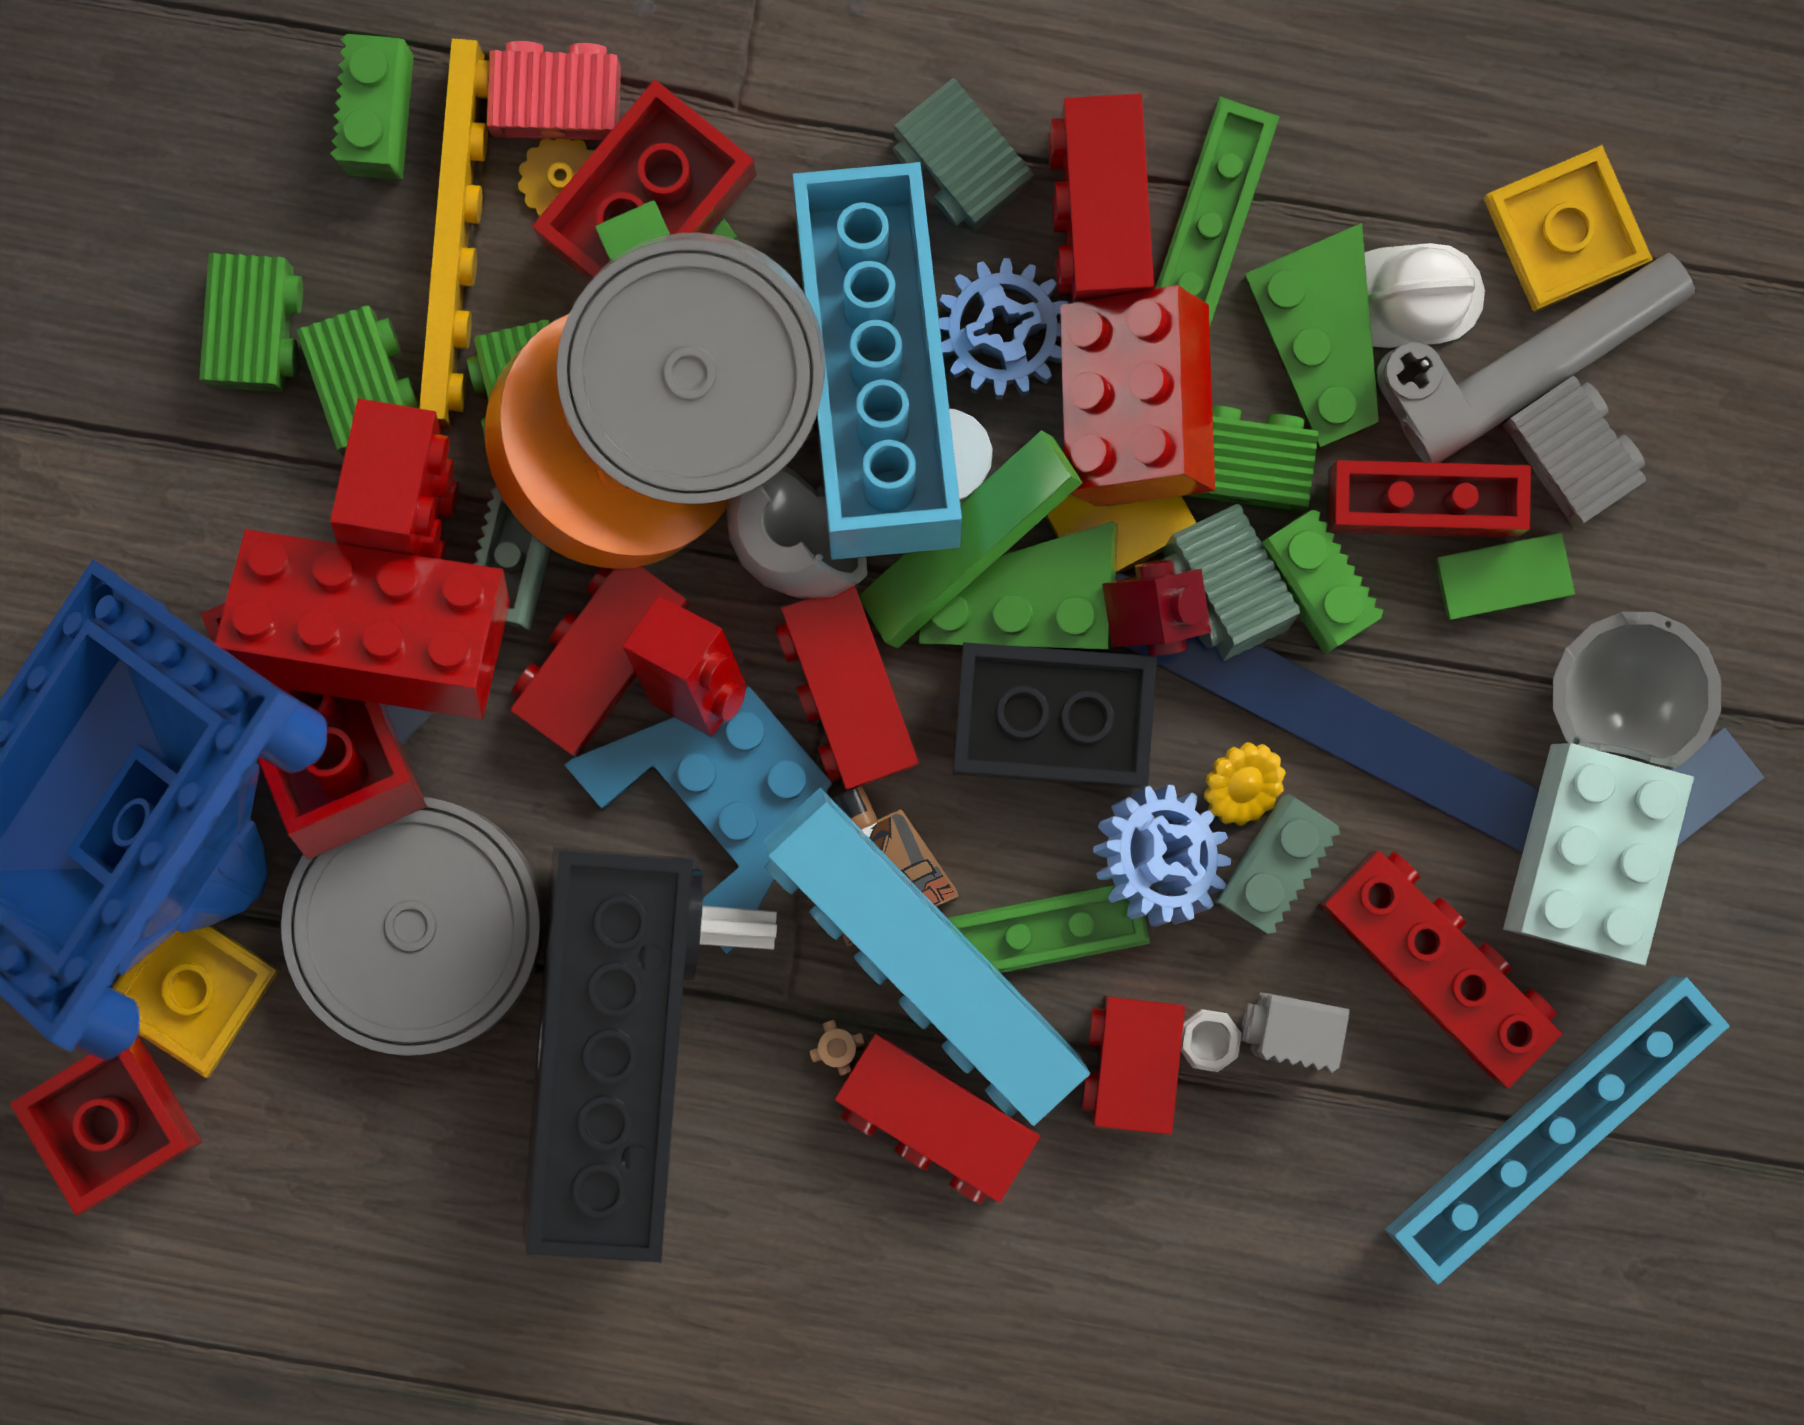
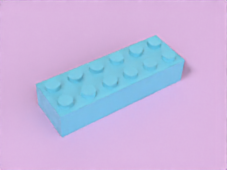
M921 163L794 173V209L803 293L811 304L818 320L825 349V381L816 421L831 560L960 548L962 515Z

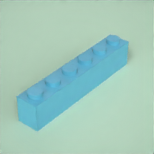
M821 788L814 792L763 840L767 854L771 859L765 867L771 876L788 893L793 894L800 888L816 904L810 910V913L818 924L835 940L844 933L860 949L854 956L858 964L879 985L888 978L904 994L898 1000V1003L916 1024L925 1029L933 1023L948 1039L942 1044L945 1052L965 1073L968 1074L976 1067L991 1084L985 1088V1091L1006 1115L1012 1117L1019 1111L1035 1126L1090 1075L1081 1055Z
M1670 976L1384 1230L1423 1275L1436 1285H1439L1727 1030L1730 1025L1687 977Z

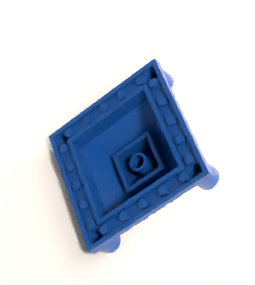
M94 559L0 699V996L51 1043L70 1052L76 1047L99 1059L108 1060L127 1050L135 1042L140 1028L139 1007L134 999L110 988L117 973L124 975L176 931L184 933L208 927L245 911L249 905L258 900L264 891L268 864L255 822L250 819L260 765L256 763L257 759L261 757L289 773L301 771L315 763L324 752L327 741L326 720L321 713L277 688L169 612L163 602L126 581Z

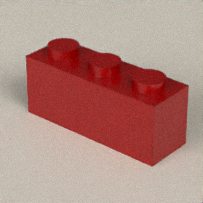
M1337 460L1328 469L1327 532L1518 538L1530 530L1531 465Z
M641 566L625 569L600 567L586 588V591L593 596L579 616L570 611L561 620L548 640L555 649L541 668L534 663L530 664L510 692L511 695L517 698V701L510 710L575 757L580 756L637 678L622 645L657 597L661 596L686 610L690 606L683 596Z
M855 585L834 597L808 598L781 608L786 623L774 628L787 663L800 659L808 683L797 686L796 689L808 722L821 719L829 743L819 746L818 750L830 783L843 779L848 792L859 786H865L918 767L919 762Z
M875 1032L835 1097V1101L845 1106L839 1116L841 1119L871 1137L877 1128L882 1129L899 1140L894 1149L897 1154L927 1171L932 1161L954 1174L948 1184L949 1186L982 1205L987 1195L997 1202H1001L1041 1137L1033 1129L1017 1119L1009 1117L996 1106Z

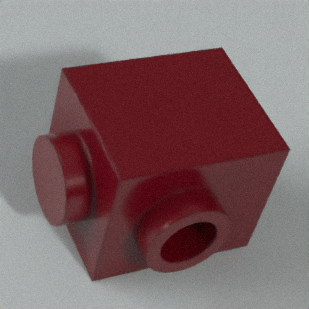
M1173 560L1154 561L1136 565V576L1102 583L1112 647L1147 645L1149 656L1166 655L1187 650L1186 639L1211 633L1202 569L1175 571Z

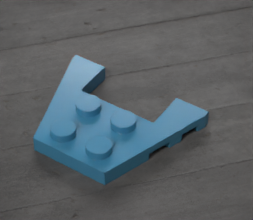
M747 687L745 690V698L737 714L731 720L723 721L713 737L673 717L575 757L565 764L566 768L602 809H605L650 769L655 767L738 864V869L703 898V906L758 909L775 880L765 867L771 859L767 854L763 840L814 792L821 788L827 794L833 784L830 783L828 777L750 687ZM720 946L726 954L735 948Z

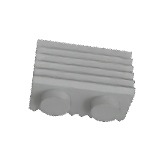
M1572 376L1511 417L1502 426L1575 529L1644 483L1646 478L1639 470L1645 466L1644 458L1639 449L1626 435H1621L1617 438L1615 432L1603 418L1609 411L1602 396L1590 383L1586 382L1580 386L1578 379Z
M1260 992L1257 1005L1250 1003L1246 1005L1241 1026V1041L1250 1043L1249 1049L1255 1057L1264 1060L1269 1059L1278 1063L1295 1064L1304 1068L1321 1069L1332 1073L1340 1067L1349 1009Z

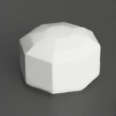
M1200 1009L1184 1021L1181 1053L1192 1068L1219 1072L1238 1058L1242 1033L1227 1013Z

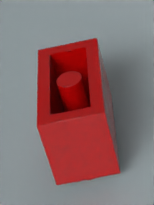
M658 596L622 647L651 705L713 737L723 721L731 720L741 708L747 685L723 629Z
M1104 996L1103 1009L1092 1008L1088 1046L1099 1047L1097 1072H1090V1075L1084 1079L1081 1110L1092 1111L1091 1123L1094 1126L1172 1135L1185 1005Z

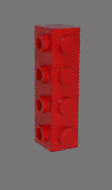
M1380 850L1371 851L1318 906L1497 1086L1509 1089L1563 1035L1551 1022L1558 1015L1557 1012L1535 990L1529 988L1523 994L1506 977L1512 968L1495 949L1486 942H1483L1477 948L1460 931L1466 924V921L1449 903L1439 896L1431 902L1414 885L1421 877L1403 857L1395 851L1388 857Z

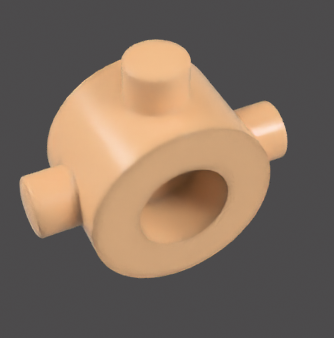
M835 1020L827 1021L822 1024L825 1033L819 1040L818 1048L809 1051L810 1057L813 1062L822 1060L831 1067H837L840 1076L852 1072L849 1063L855 1056L856 1048L865 1045L864 1038L861 1033L852 1036L848 1031L837 1028Z

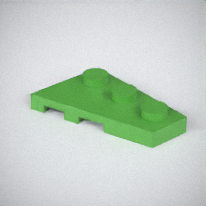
M1112 521L1002 555L920 628L919 644L924 646L962 647L963 642L1060 650L1112 651L1102 583L1115 581L1118 524Z

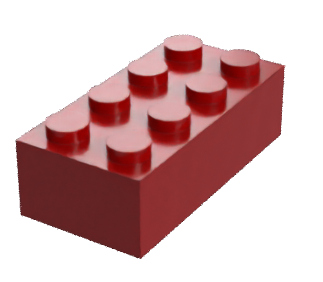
M245 529L215 644L277 688L483 720L510 600L504 571L500 568Z
M225 603L201 613L210 640L214 643ZM279 688L321 713L326 720L327 741L324 752L315 763L303 770L289 773L261 757L258 758L287 833L308 860L427 807L385 704Z

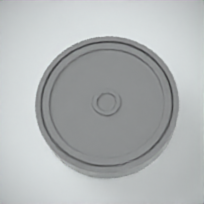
M677 233L653 238L629 248L606 264L590 281L569 313L562 331L557 359V382L565 416L575 437L591 459L611 477L636 492L652 498L684 504L709 503L733 498L753 490L777 474L794 457L812 428L819 409L826 372L825 349L818 320L811 304L793 278L779 264L755 248L731 238L706 233Z
M424 797L427 805L426 808L309 860L303 854L291 876L283 903L281 936L284 956L292 980L305 1003L320 1020L340 1036L357 1045L387 1054L425 1055L462 1046L490 1031L516 1007L526 993L535 975L543 948L545 927L542 897L533 871L520 849L498 826L480 814L457 804Z

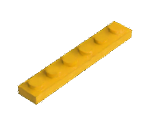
M454 38L451 41L419 409L436 411L439 427L452 428L453 411L463 412L466 399V375L457 373L459 349H468L471 340V311H463L462 307L464 286H474L477 272L476 248H468L470 223L479 224L482 213V186L473 185L475 161H485L487 154L488 128L487 123H479L480 100L488 99L489 61L484 60V54L478 41Z

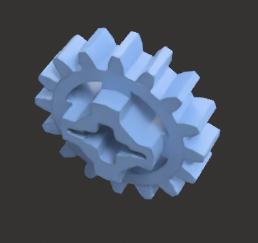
M1004 258L1000 266V273L991 274L988 266L982 261L977 263V280L971 282L961 274L955 277L954 283L960 293L958 298L942 294L939 305L946 312L950 313V317L939 318L940 334L949 335V339L941 343L943 357L954 355L957 359L950 369V376L953 379L962 376L966 372L973 376L970 392L976 394L986 382L993 384L995 398L1002 399L1006 385L1015 384L1016 389L1023 397L1029 394L1028 378L1034 375L1045 384L1051 380L1052 375L1046 365L1048 360L1062 364L1061 347L1055 344V341H1061V324L1057 323V319L1061 318L1060 305L1068 304V302L1057 301L1052 303L1049 299L1057 284L1053 279L1042 283L1040 286L1033 282L1036 266L1029 264L1020 276L1012 274L1011 260ZM1003 289L1020 292L1033 302L1022 305L1006 297ZM979 297L982 311L977 322L968 324L966 328L960 330V322L964 311L975 298ZM1002 316L1006 324H1018L1014 328L1011 342L1004 343L999 334L988 335V332L992 330L994 317ZM1045 329V340L1041 349L1028 362L1024 349L1028 337ZM980 353L989 355L1000 361L1003 370L987 367L979 363L972 356Z
M1167 785L1154 791L1151 786L1131 793V798L1127 797L1115 802L1111 806L1115 816L1100 821L1098 828L1109 839L1104 843L1093 846V853L1107 858L1108 864L1107 867L1102 868L1096 873L1098 880H1113L1116 887L1111 891L1108 899L1112 903L1124 898L1130 901L1127 917L1132 920L1148 914L1150 926L1154 927L1169 923L1170 921L1176 925L1194 919V914L1211 909L1214 905L1209 895L1223 891L1227 885L1222 878L1216 875L1218 869L1231 865V858L1218 854L1216 846L1228 839L1226 832L1212 833L1208 825L1213 821L1215 815H1212L1210 810L1200 814L1195 811L1197 795L1193 792L1177 798L1173 785ZM1166 819L1172 821L1175 824H1169ZM1149 887H1155L1159 893L1151 890Z

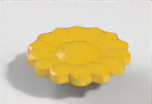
M549 138L541 140L538 148H530L526 153L527 161L519 166V173L522 179L519 181L518 187L520 192L525 194L524 201L526 206L536 209L540 217L592 155L594 150H587L586 144L582 140L556 139L554 141Z
M1251 742L1244 743L1240 749L1232 747L1227 750L1225 757L1218 758L1214 762L1213 771L1207 774L1205 779L1208 788L1204 792V799L1209 802L1208 810L1211 811L1212 815L1219 816V820L1224 824L1234 822L1238 826H1243L1250 820L1259 821L1266 811L1274 808L1276 798L1284 791L1282 781L1286 772L1280 766L1281 758L1275 752H1271L1270 748L1266 745L1260 744L1255 746Z

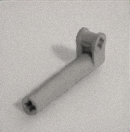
M1666 253L1456 384L1440 356L1432 347L1421 342H1409L1397 347L1395 350L1389 351L1380 359L1375 370L1376 385L1400 422L1403 433L1417 456L1423 463H1441L1694 296L1695 287L1681 262L1671 253ZM1415 362L1421 372L1415 376L1414 382L1402 385L1398 380L1397 374L1404 369L1403 364L1409 365Z

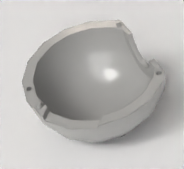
M786 465L768 481L753 490L729 498L726 508L729 539L742 566L763 586L801 599L834 597L851 588L867 576L866 557L831 560L824 489L821 486L814 489L799 474Z
M1620 612L1591 624L1565 648L1553 677V711L1568 743L1598 751L1629 755L1644 759L1649 763L1676 768L1684 765L1708 742L1721 713V676L1709 648L1685 624L1655 612Z

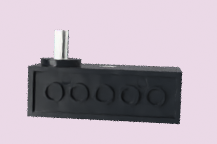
M553 847L522 1230L527 1254L661 1262L683 980H694L699 945L774 950L777 932L776 911L703 906V873L700 869H692V860L675 856Z

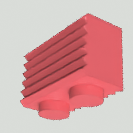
M530 41L506 43L505 51L491 50L487 107V128L491 136L497 138L603 141L619 122L621 66L617 55L607 54L605 46L592 43L571 44L569 46V53L544 52L542 44Z

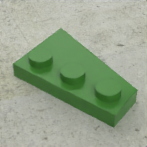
M1362 223L1247 272L1244 277L1310 430L1318 431L1317 446L1319 450L1376 426L1379 423Z

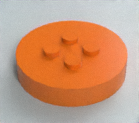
M565 315L545 326L533 336L506 364L493 387L485 418V446L490 471L496 487L508 508L526 530L540 542L567 558L587 565L612 569L636 568L662 561L674 555L705 533L724 513L729 499L709 503L684 504L652 498L621 484L591 459L572 432L562 407L558 389V348L562 331L568 315Z

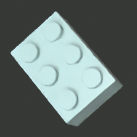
M1573 743L1551 744L1503 930L1613 960L1646 966L1694 777Z

